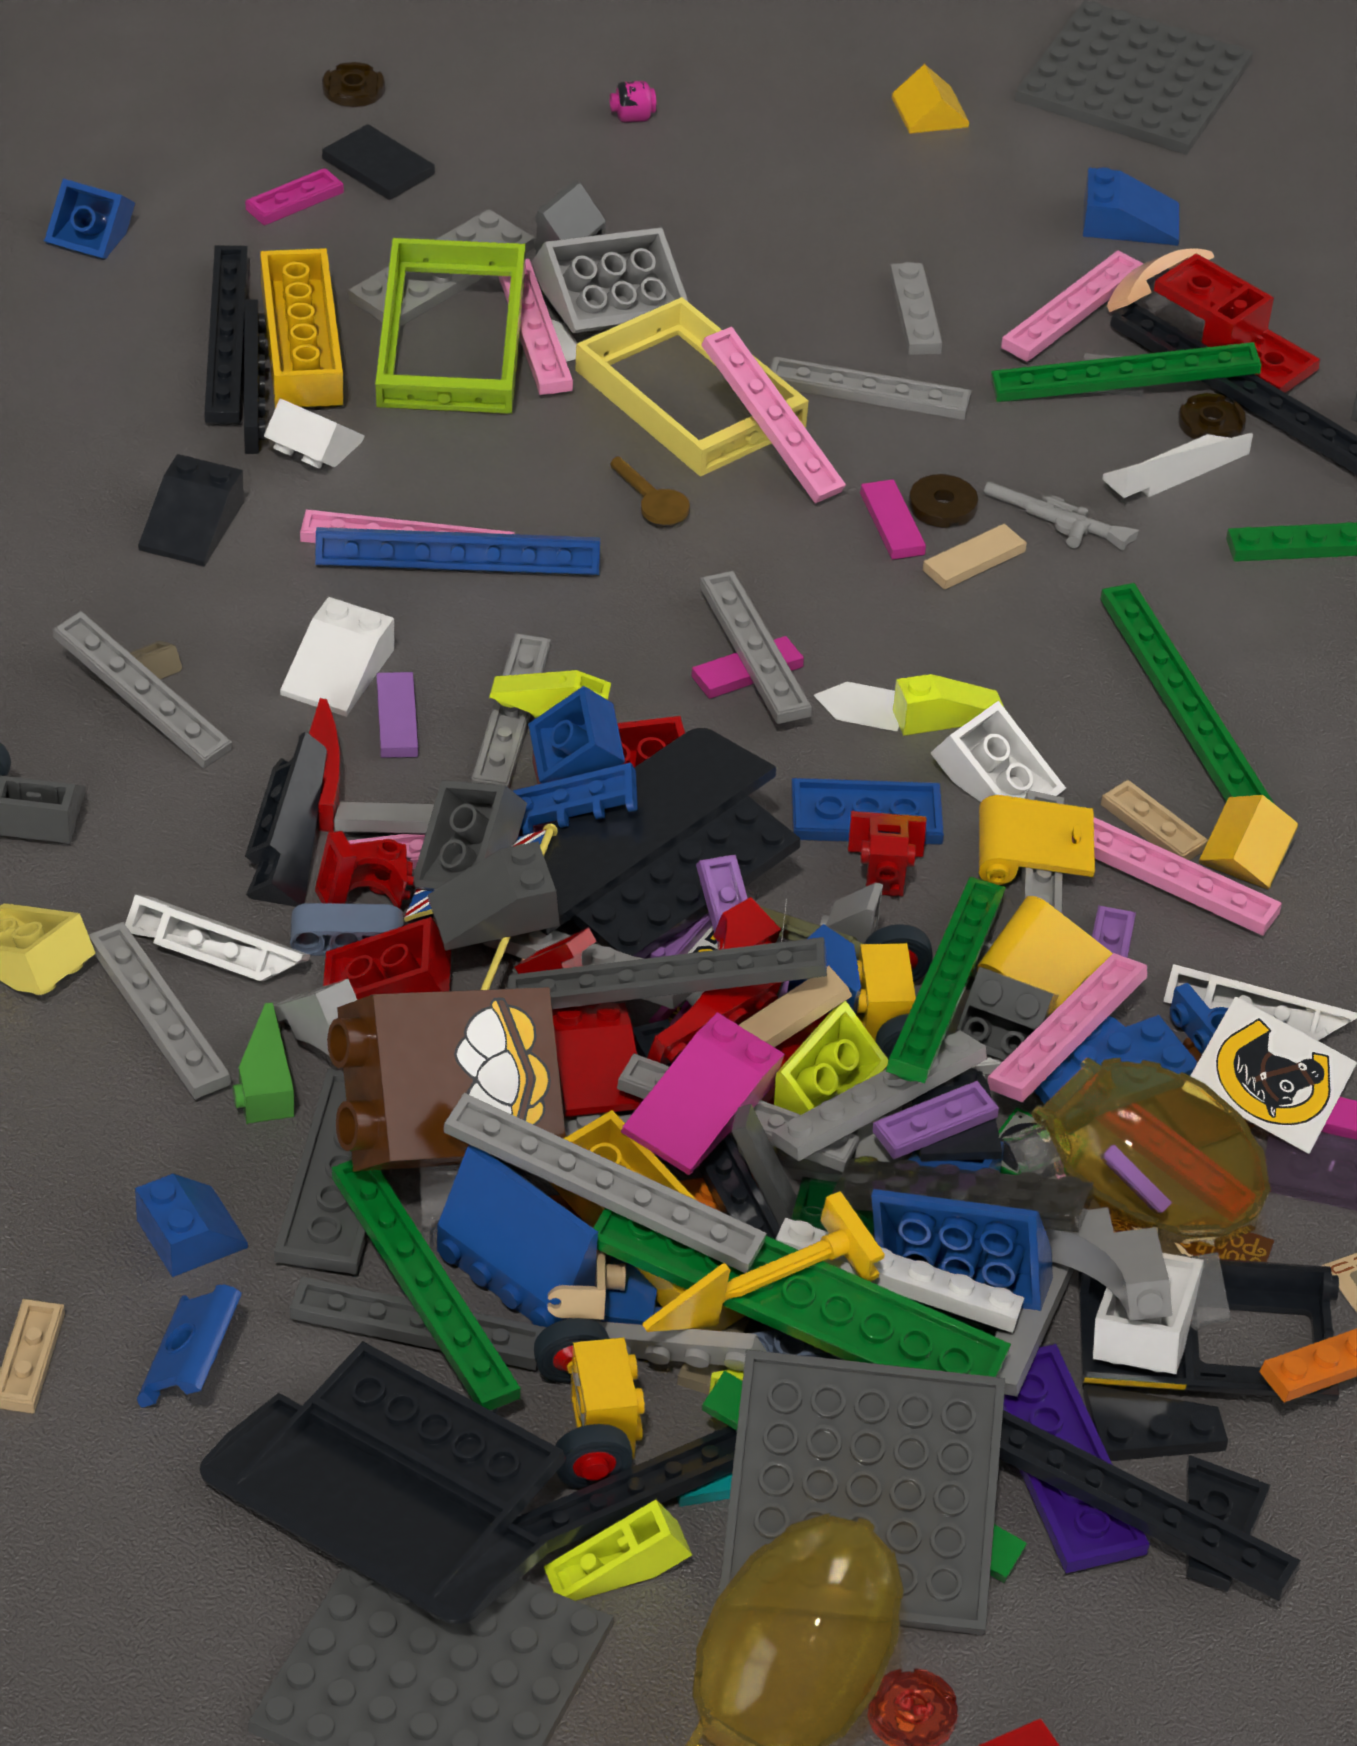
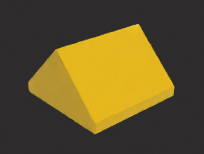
M925 64L892 92V100L909 134L969 127V120L951 86Z
M1264 795L1228 797L1199 859V864L1269 890L1295 835L1298 823Z

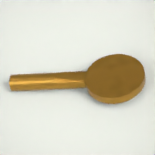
M620 456L615 457L611 461L610 466L644 496L641 501V513L647 520L656 524L671 525L683 521L688 516L690 502L684 494L671 489L656 490Z

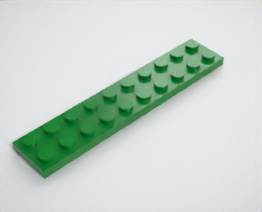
M604 1208L593 1228L598 1231L597 1250L685 1289H689L723 1264L710 1256L607 1208ZM766 1236L765 1242L748 1272L794 1253L798 1249ZM825 1261L816 1263L743 1296L726 1300L723 1303V1306L846 1361L997 1377L1011 1347V1344ZM727 1265L730 1269L728 1282L745 1274Z

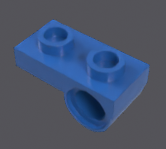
M1185 983L1174 989L1170 1016L1174 1024L1182 1028L1199 1052L1203 1054L1228 1008L1216 1007L1210 1009L1189 983Z

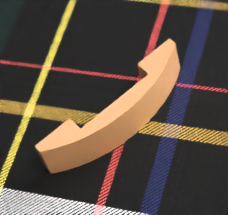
M1196 248L1182 249L1140 265L1131 271L1114 290L1107 304L1109 312L1127 306L1151 293L1152 291L1146 281L1167 268L1169 270L1173 269L1195 253L1210 260L1214 258L1212 251Z

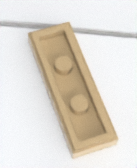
M1002 524L925 560L923 571L945 590L1024 553L1027 542L1006 524Z
M1126 780L1102 795L1101 805L1150 843L1189 861L1204 851L1208 839L1131 781Z
M828 966L827 976L806 980L739 1024V1026L769 1045L776 1047L852 997L848 986Z
M28 1299L22 1300L0 1369V1409L35 1413L65 1316L63 1304Z

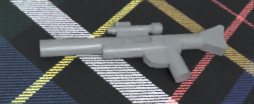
M989 481L985 486V495L1024 508L1028 514L1055 523L1056 530L1068 535L1067 545L1071 548H1077L1081 543L1083 534L1087 535L1088 532L1106 538L1120 550H1124L1129 543L1137 540V529L1111 526L1087 517L1089 513L1087 508L1065 503V499L1054 495L1051 497L1043 496L1042 500Z

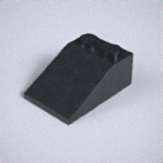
M177 454L163 476L139 541L138 550L205 567L244 503L243 470Z
M970 1068L902 1105V1111L975 1081H978L991 1097L989 1084L982 1071ZM996 1118L916 1150L920 1161L1002 1159V1148Z

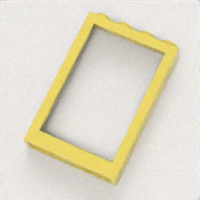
M683 297L576 344L575 371L700 477L771 444L752 416L698 440L610 366L677 335L714 364L701 344L705 337L722 331V329ZM753 356L800 422L806 427L809 400Z

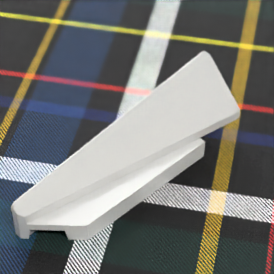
M1248 433L1233 438L1207 434L1139 464L1106 472L1103 474L1102 479L1123 498L1139 491L1151 497L1248 455L1253 434Z
M134 896L125 923L132 934L155 938L154 944L258 981H266L299 963L308 961L310 955L149 896Z
M1175 964L1172 967L1163 1001L1172 1003L1175 987L1189 983L1210 1009L1216 1007L1229 1008L1236 996L1317 1041L1357 1019V1013Z

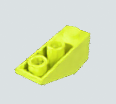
M578 670L495 676L489 698L496 700L504 707H516L527 711L537 718L583 686L608 700L611 683Z

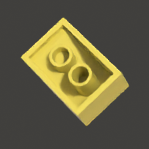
M6 903L0 906V981L14 990L34 993L35 995L46 994L56 987L58 981L68 974L79 971L83 967V963L96 954L80 913Z

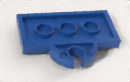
M1160 1015L1127 1027L1122 1025L1117 1019L1108 1016L1034 1091L1061 1127L1065 1128L1185 1083L1198 1062Z

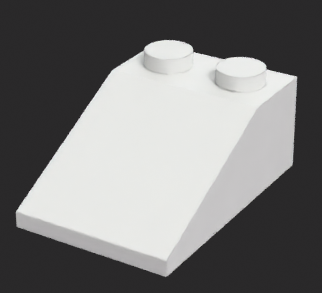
M328 597L312 618L280 689V695L317 707L320 698L327 699L331 712L347 717L375 678L376 673L380 671L394 651V618Z
M999 701L952 733L931 752V755L951 781L980 802L992 795L1025 799L1028 790L1057 796L1066 789Z
M1163 1253L1169 1277L1173 1316L1130 1321L1126 1309L1110 1289L1106 1288L1095 1318L1093 1359L1108 1361L1116 1365L1124 1364L1150 1369L1154 1372L1177 1374L1186 1345L1204 1260Z

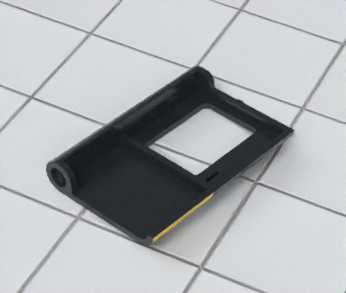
M1190 1257L1204 1260L1186 1345L1177 1374L1154 1372L1150 1369L1124 1364H1112L1108 1361L1093 1359L1095 1318L1107 1287L1098 1280L1079 1271L1078 1288L1083 1383L1279 1397L1259 1372L1261 1367L1208 1364L1200 1360L1196 1310L1199 1308L1305 1315L1311 1320L1313 1343L1334 1336L1330 1300H1337L1339 1277L1338 1275H1332L1330 1266ZM1338 1383L1298 1398L1337 1401L1339 1398Z

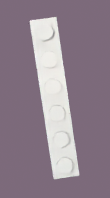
M785 1218L776 1240L800 1250L821 1241V1237L829 1233L815 1228L807 1222ZM880 1247L885 1256L883 1260L874 1263L880 1274L879 1278L871 1281L872 1283L904 1297L1013 1333L1025 1297L1013 1294L1005 1288H995L974 1281L963 1274H953L935 1268L924 1261H914L893 1254L890 1250ZM844 1255L834 1260H823L858 1276Z

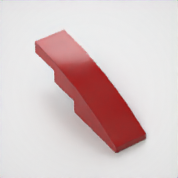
M320 698L309 734L327 749L319 800V831L334 832V818L339 806L340 749L336 724L327 699Z

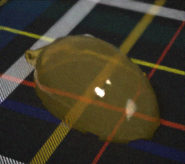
M1085 1058L1080 1063L1081 1069L1042 1107L1037 1106L1031 1112L1034 1120L1049 1132L1050 1140L1067 1173L1100 1208L1108 1207L1111 1216L1137 1229L1156 1227L1160 1241L1218 1247L1256 1229L1271 1191L1265 1152L1253 1137L1242 1115L1205 1083L1183 1072L1177 1074L1169 1069L1162 1068L1161 1064L1142 1060L1139 1064L1128 1061L1121 1062L1120 1058L1105 1059L1099 1065L1094 1060ZM1114 1144L1172 1202L1163 1213L1155 1214L1100 1159V1155L1109 1146Z
M831 1513L797 1522L787 1527L784 1533L772 1542L766 1543L750 1555L717 1598L696 1648L693 1706L698 1725L686 1746H703L699 1743L701 1738L712 1746H831L847 1734L877 1694L898 1642L900 1603L904 1591L894 1550L892 1552L873 1531L875 1527L869 1520L859 1518L858 1521L830 1516Z

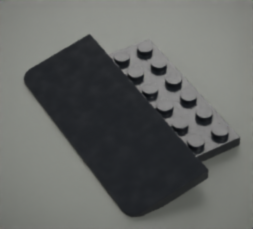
M696 728L684 733L634 767L637 782L636 811L628 812L626 804L606 808L605 818L596 820L594 813L590 812L569 817L568 827L560 828L557 820L552 823L557 827L558 833L556 836H552L544 859L556 889L560 926L571 919L582 930L589 928L596 942L601 946L610 947L613 950L634 957L645 958L709 912L696 867L700 860L736 854L745 887L800 848V837L749 797L754 791L776 777V766L708 728ZM560 926L542 929L540 931L548 935Z
M362 1341L303 1406L281 1393H277L229 1431L202 1460L200 1474L208 1485L444 1622L463 1624L476 1618L549 1553L545 1541L514 1525L512 1522L564 1464L566 1459L562 1449Z

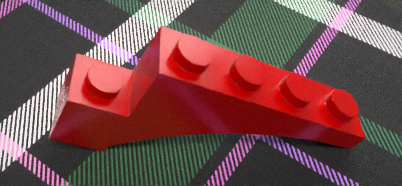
M750 897L722 913L713 937L718 941V950L776 943L781 928ZM782 982L704 991L696 1003L679 1020L655 1036L647 1058L664 1065L672 1064L695 1034L717 1012L739 1025L747 1020L750 1015L761 1011L776 1001Z

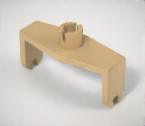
M597 1250L595 1286L560 1285L554 1287L548 1293V1299L558 1298L561 1302L558 1305L548 1303L549 1312L558 1318L604 1319L606 1289L625 1291L626 1264H605V1253Z

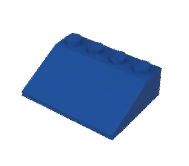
M469 1145L437 1224V1252L447 1263L455 1264L467 1273L477 1285L485 1286L497 1295L508 1308L519 1311L531 1320L533 1325L548 1327L562 1320L573 1319L558 1318L549 1312L548 1303L558 1305L561 1302L558 1298L548 1299V1293L551 1289L560 1285L595 1286L598 1231L489 1153Z
M873 1189L871 1197L875 1241L879 1247L914 1261L927 1262L935 1268L953 1274L966 1275L974 1281L995 1288L1008 1289L1013 1294L1025 1297L1021 1308L1042 1310L1053 1280L1051 1245L1038 1211Z

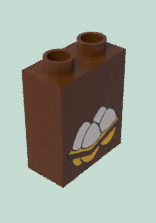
M550 987L373 994L337 1007L338 1018L334 1019L330 1024L327 1038L328 1052L333 1065L337 1068H343L346 1101L342 1102L337 1110L336 1133L341 1147L345 1151H352L354 1172L461 1165L466 1149L470 1144L444 1133V1125L464 1093L563 1139L566 1137ZM493 1156L500 1162H506L498 1157Z

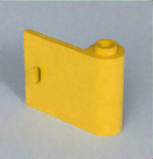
M992 795L985 798L979 805V875L981 879L997 885H1003L1015 878L1018 867L1094 877L1093 808L1004 795Z
M1027 896L979 962L976 969L978 972L979 967H983L1057 994L1058 998L1053 1009L1054 1012L1082 984L1084 979L1086 980L1113 953L1045 900L1036 896Z

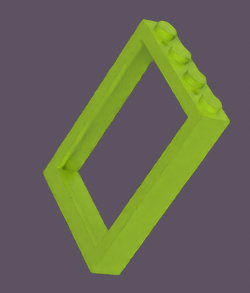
M392 238L375 382L377 407L512 414L526 269L525 244ZM406 272L511 276L501 380L394 375Z

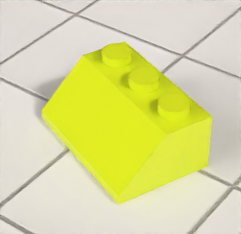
M846 1001L836 1006L777 1071L774 1105L802 1115L823 1102L851 1089L856 1084L879 1074L886 1068L889 1060Z

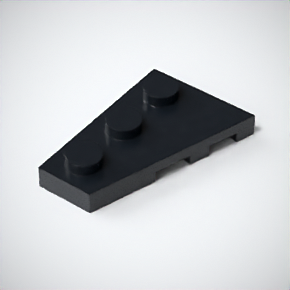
M1088 1384L1084 1386L1083 1397L1087 1411L1111 1461L1226 1451L1228 1438L1217 1406Z
M1189 1455L1187 1461L1186 1502L1252 1535L1271 1485ZM1186 1554L1187 1577L1226 1592L1229 1591L1234 1578Z

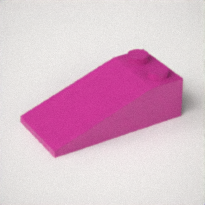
M717 1012L687 1044L622 1126L621 1133L690 1175L732 1131L738 1107L752 1104L754 1108L773 1088L776 1081V1073L780 1069L785 1054Z

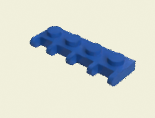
M632 763L513 790L514 793L527 802L520 827L523 835L533 833L534 825L556 820L560 828L568 827L569 817L593 812L596 820L605 818L606 808L626 804L628 812L637 810L636 770Z

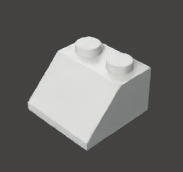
M279 399L264 434V437L275 441L274 449L290 456L293 455L294 450L304 454L301 461L321 469L323 463L335 468L362 443L365 437L356 431L283 399Z

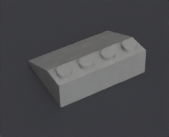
M662 227L544 242L532 260L541 290L572 333L613 328L681 297L688 302Z

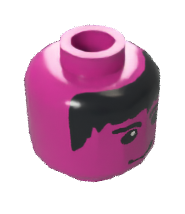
M646 81L620 82L616 87V93H610L611 112H617V116L622 122L647 121L651 113L656 112L655 89L650 88Z

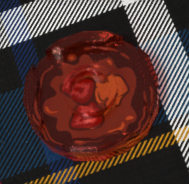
M914 1668L913 1672H902V1669L891 1671L880 1678L870 1692L867 1714L873 1732L889 1746H940L948 1741L956 1728L958 1707L953 1689L940 1676L925 1669Z

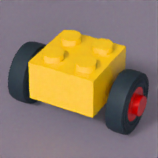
M896 924L878 929L866 939L865 944H860L859 960H857L861 992L856 1015L888 1060L916 999L913 982L928 972L933 960L932 946L928 936L919 928L911 925Z
M566 1319L546 1327L539 1333L534 1342L535 1362L540 1373L546 1378L558 1382H571L570 1397L576 1423V1429L563 1435L555 1445L564 1451L566 1459L556 1473L565 1484L576 1488H585L629 1469L632 1465V1459L635 1458L636 1441H642L643 1431L639 1414H644L645 1404L642 1388H635L633 1380L638 1378L635 1354H628L625 1337L609 1339L605 1328L601 1324L589 1319Z

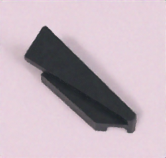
M306 731L298 737L299 741L293 758L290 761L281 758L273 767L245 857L255 865L259 864L246 894L254 900L294 907L305 904L327 754L326 747Z

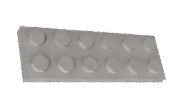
M490 209L435 239L525 244V253L534 249L535 237ZM389 266L348 289V300L382 323ZM406 272L399 327L488 275Z

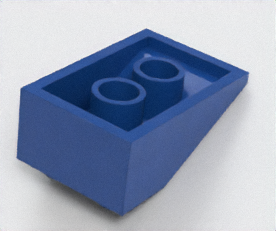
M1088 168L1083 207V237L1178 246L1179 202L1122 171L1109 168Z

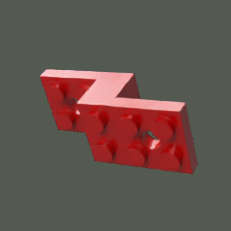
M1195 253L1155 280V292L1205 320L1201 342L1204 345L1215 347L1254 342L1261 362V373L1255 375L1286 393L1319 369L1320 359L1268 329L1274 301L1273 296L1201 255Z

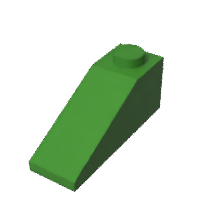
M265 1003L239 1065V1084L232 1086L235 1108H243L246 1124L294 1117V1089L273 1003Z

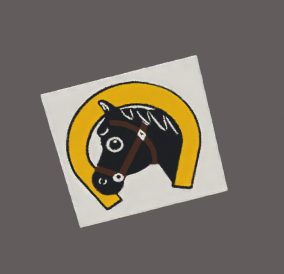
M1235 996L1185 1086L1310 1154L1357 1062Z

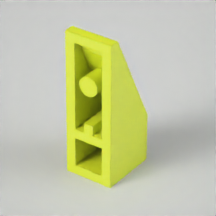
M928 674L896 679L893 713L904 736L962 727L997 701L1002 706L1003 703L996 690Z
M655 1499L543 1567L553 1591L577 1601L655 1578L692 1556V1553L678 1521Z

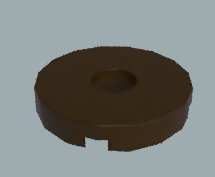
M346 62L336 65V70L330 72L329 69L325 72L322 78V89L324 96L335 104L346 107H364L382 98L385 91V80L380 71L378 73L373 71V67L366 63Z
M1203 393L1191 396L1184 405L1182 403L1179 409L1178 424L1183 433L1193 440L1207 434L1233 438L1242 435L1245 429L1246 414L1240 404L1234 400L1232 404L1225 401L1226 397L1220 394Z
M932 474L920 478L912 485L909 493V507H912L913 514L917 519L928 525L946 528L950 527L951 523L959 522L960 526L966 524L975 516L978 507V496L973 486L959 477L947 474ZM938 500H946L948 503L939 502Z

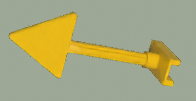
M839 1191L826 1197L820 1221L829 1234L822 1236L821 1241L733 1278L729 1282L730 1269L726 1263H723L644 1321L642 1325L647 1332L715 1327L719 1323L722 1306L726 1300L743 1296L825 1259L834 1260L843 1255L859 1277L871 1282L879 1278L880 1274L874 1263L883 1260L885 1254L842 1192Z

